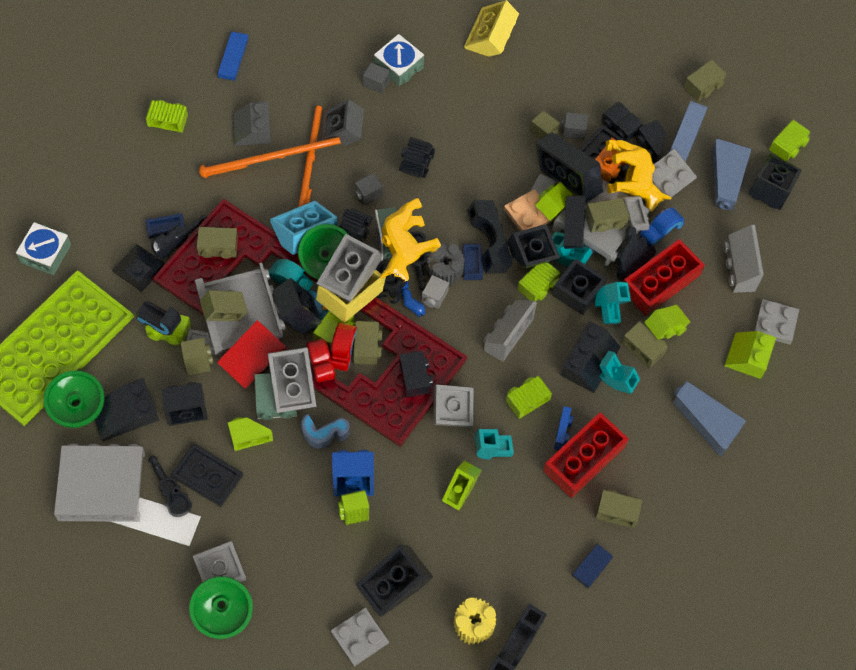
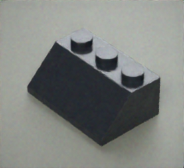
M589 321L564 363L560 376L595 393L602 381L600 378L602 370L599 366L608 351L615 352L617 355L621 346L606 329Z

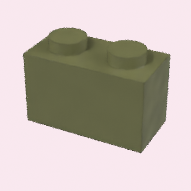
M710 60L686 78L683 88L697 101H700L702 98H707L714 89H719L723 86L726 72L713 60Z
M623 198L589 203L585 210V219L591 233L622 229L626 227L630 217Z
M199 227L197 240L199 256L205 258L214 256L226 259L237 256V228Z
M209 290L200 300L205 321L239 322L248 312L242 292Z
M356 321L357 333L354 344V364L377 365V358H381L382 347H378V341H382L383 329H379V322Z
M640 321L624 335L621 343L649 369L665 355L668 348L663 339L658 340L648 326L643 325Z
M204 338L182 341L181 347L187 374L193 375L211 371L210 364H213L210 344H205Z
M603 490L599 500L596 519L635 529L639 519L642 500L634 495L625 496L618 494L615 490Z

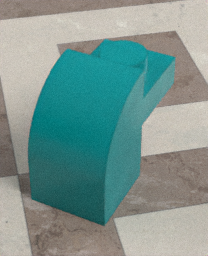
M554 232L551 236L560 256L556 261L566 267H569L575 258L585 264L592 254L591 249L584 246L578 249H564V233Z
M287 259L276 260L268 271L270 278L278 286L292 278L308 292L314 284L303 273L304 269Z
M614 282L603 286L598 291L595 307L602 308L604 324L621 323L619 304L631 301L628 283Z
M608 351L599 365L602 370L600 378L607 385L618 391L632 394L640 381L635 368L622 365L615 352Z
M479 429L475 433L476 454L479 458L490 460L492 457H512L514 454L511 435H498V429Z

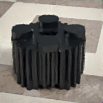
M410 137L408 147H404L401 153V157L404 160L400 164L399 171L417 178H426L429 172L427 168L430 165L431 159L433 160L436 149L429 142Z
M346 208L339 227L346 231L349 236L363 242L362 239L366 240L369 235L370 229H367V226H370L373 217L352 208L350 210Z

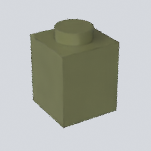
M542 111L532 120L530 132L540 139L552 132L558 135L559 122L545 111Z

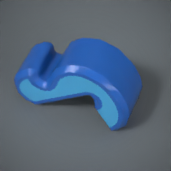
M666 208L649 224L648 230H641L640 236L646 238L649 246H655L673 228L681 229L685 219L675 208Z

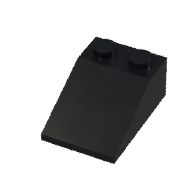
M770 153L748 194L756 200L767 203L771 208L781 210L802 170Z
M144 378L127 383L105 396L103 409L95 419L102 441L159 421Z
M400 544L361 579L356 586L379 617H382L419 591L433 576L409 545Z

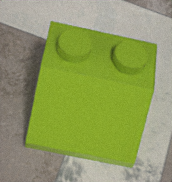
M760 331L736 332L724 366L761 379L767 369L776 337Z

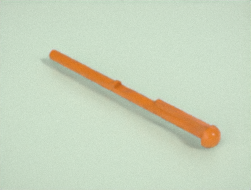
M321 106L315 107L309 143L317 142L322 113ZM315 150L307 152L298 207L310 202L312 189H309L312 162L315 161Z
M339 137L209 167H205L203 164L199 168V174L201 177L207 178V176L246 168L250 164L276 158L281 159L289 155L341 144Z

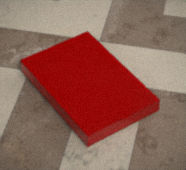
M257 320L217 363L246 389L255 380V374H260L269 365L268 353L282 351L286 346Z

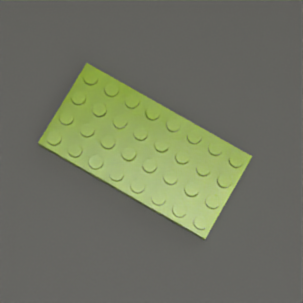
M77 270L0 344V407L21 425L25 426L44 407V393L49 383L64 372L80 371L134 318L133 313Z

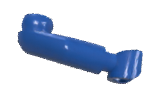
M407 282L401 290L404 304L418 317H421V314L424 316L426 312L425 306L412 297L411 291L408 290L409 283Z

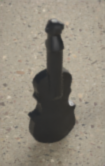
M202 214L185 228L175 226L172 230H169L167 235L161 233L160 236L154 238L151 242V248L155 256L164 259L170 253H173V248L184 243L187 240V235L198 228L207 216Z
M418 231L409 232L418 243L426 241L424 233ZM427 252L410 264L416 267L418 282L420 283L419 289L422 291L426 287L423 266L427 264Z
M150 456L148 462L152 464L153 470L160 480L158 489L167 500L165 506L169 514L174 517H182L188 514L192 508V502L187 497L188 494H182L177 480L173 477L167 478L160 463L157 461V457Z

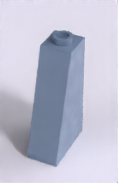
M690 101L670 149L671 152L675 148L685 162L708 108L693 101Z
M716 139L712 150L715 206L723 210H733L751 153L750 148Z
M688 381L683 387L679 385L673 394L676 396L673 402L674 405L714 451L722 457L742 429L746 420Z

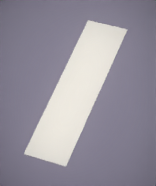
M140 498V522L114 523L190 546L201 516L188 513L182 517H174L169 514L165 505Z

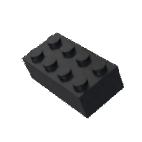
M553 132L536 142L540 171L557 183L561 182L576 196H585L586 203L603 193L601 165L597 160L592 159L585 152L580 151L573 144L568 143L561 136Z

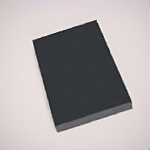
M194 443L171 474V477L175 478L179 483L219 507H222L244 476L241 471Z

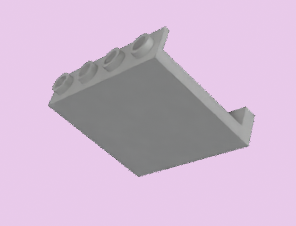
M603 180V193L587 202L586 207L589 203L629 196L623 192L607 193V184L609 183ZM644 206L646 215L648 216L650 209ZM566 208L555 219L552 231L560 232L562 229L565 230ZM585 219L584 244L606 257L605 266H608L611 261H616L618 251L625 240V230L629 224L627 222L626 227L622 229L591 233Z
M259 263L260 269L207 283H204L202 278L195 280L200 300L209 290H233L234 292L243 293L248 310L239 322L206 321L215 355L227 352L257 320L277 338L283 337L284 321L278 317L277 313L280 311L273 301L274 288L273 285L269 286L267 280H270L268 269L263 268L262 263Z
M74 443L62 446L54 511L56 519L58 521L140 522L139 499L143 457H145L143 446L137 444H130L128 446H120L118 444H109L108 446L89 444L88 446H80Z

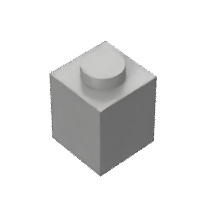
M432 275L422 293V302L428 307L439 309L448 293L449 282Z

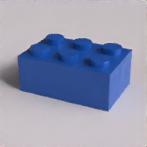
M339 450L337 453H332L334 497L365 490L367 496H374V452H369L368 450H359L357 452Z

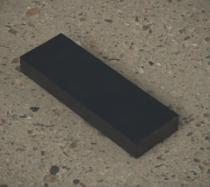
M567 196L564 249H578L584 246L585 196Z

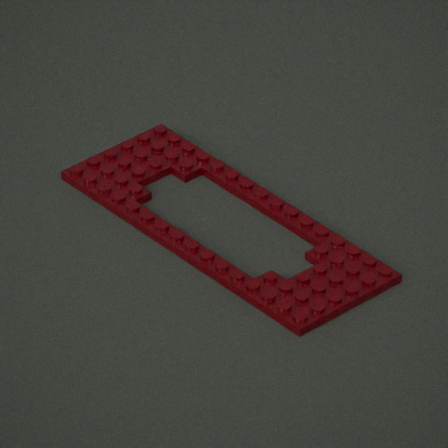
M223 199L153 277V282L204 316L196 288V279L202 278L203 282L207 283L229 277L244 258L260 267L259 263L263 264L271 254L279 259L290 260L301 268L302 266L298 253L292 255L283 248L273 230ZM199 227L237 228V256L228 259L214 256L210 258L199 256L197 250ZM305 271L303 272L308 278L316 283L318 282L317 279L311 277ZM375 297L359 311L391 331V334L383 342L382 347L396 356L376 383L359 373L349 387L335 378L318 383L315 380L311 365L314 390L401 447L434 404V386H447L467 361L468 356ZM286 346L282 351L291 349ZM423 351L424 357L428 358L429 369H427V374L432 376L433 386L430 387V394L406 398L399 365V354Z

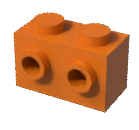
M605 146L595 160L601 165L602 179L609 183L612 178L616 179L621 171L620 168L622 165L626 166L627 163L620 161L619 164H614L612 155L617 154L615 150L606 151Z

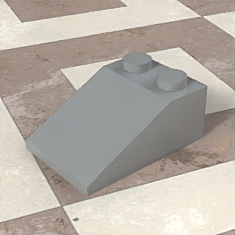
M345 234L316 284L351 302L372 276L382 256L378 250Z
M308 347L268 353L277 413L317 407Z

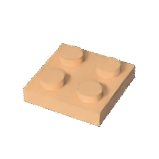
M535 189L504 206L505 212L520 231L547 225L555 220L554 218L550 221L535 206L539 201V194Z

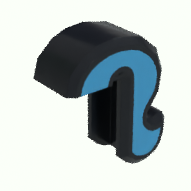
M145 301L135 314L136 319L145 326L150 325L157 332L167 336L172 335L181 322V316L174 308L170 307L168 311H165L150 301Z

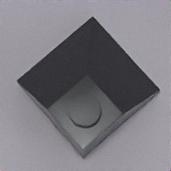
M546 224L514 232L507 240L513 259L525 268L560 258Z
M136 244L112 271L142 292L166 263Z

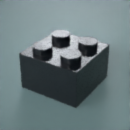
M575 258L554 285L552 296L581 315H584L595 301L598 291L605 286L607 278Z
M292 278L273 290L274 302L279 308L280 312L278 314L284 322L287 321L295 331L298 330L305 335L322 323L313 296Z
M190 382L184 386L172 385L166 389H161L164 412L169 426L208 420L206 401L201 383Z

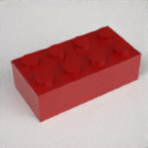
M678 239L624 279L623 282L629 285L631 301L647 316L698 278L705 264Z
M600 412L545 463L543 472L572 499L626 447L629 438Z

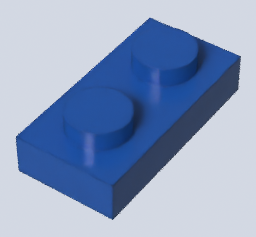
M563 407L554 445L556 450H560L569 439L570 433H566L567 426L571 427L574 417L570 415L571 408Z

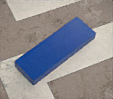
M231 31L218 71V78L236 80L249 39L247 34Z

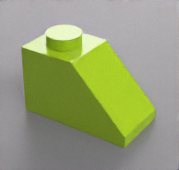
M238 417L228 422L235 451L273 441L270 429L247 417Z
M464 460L456 469L442 501L460 510L482 470Z

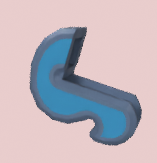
M308 413L302 418V435L311 447L317 449L326 448L335 437H338L339 442L349 437L350 424L345 418L340 417L316 429Z

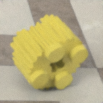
M468 598L465 602L463 601L462 605H459V608L456 609L453 624L455 632H458L457 636H460V640H464V643L468 642V645L470 643L475 644V642L479 644L480 641L483 643L484 640L490 639L496 625L494 608L489 606V603L486 604L485 600L481 601V599L477 600V598ZM472 619L478 620L475 624L471 623Z

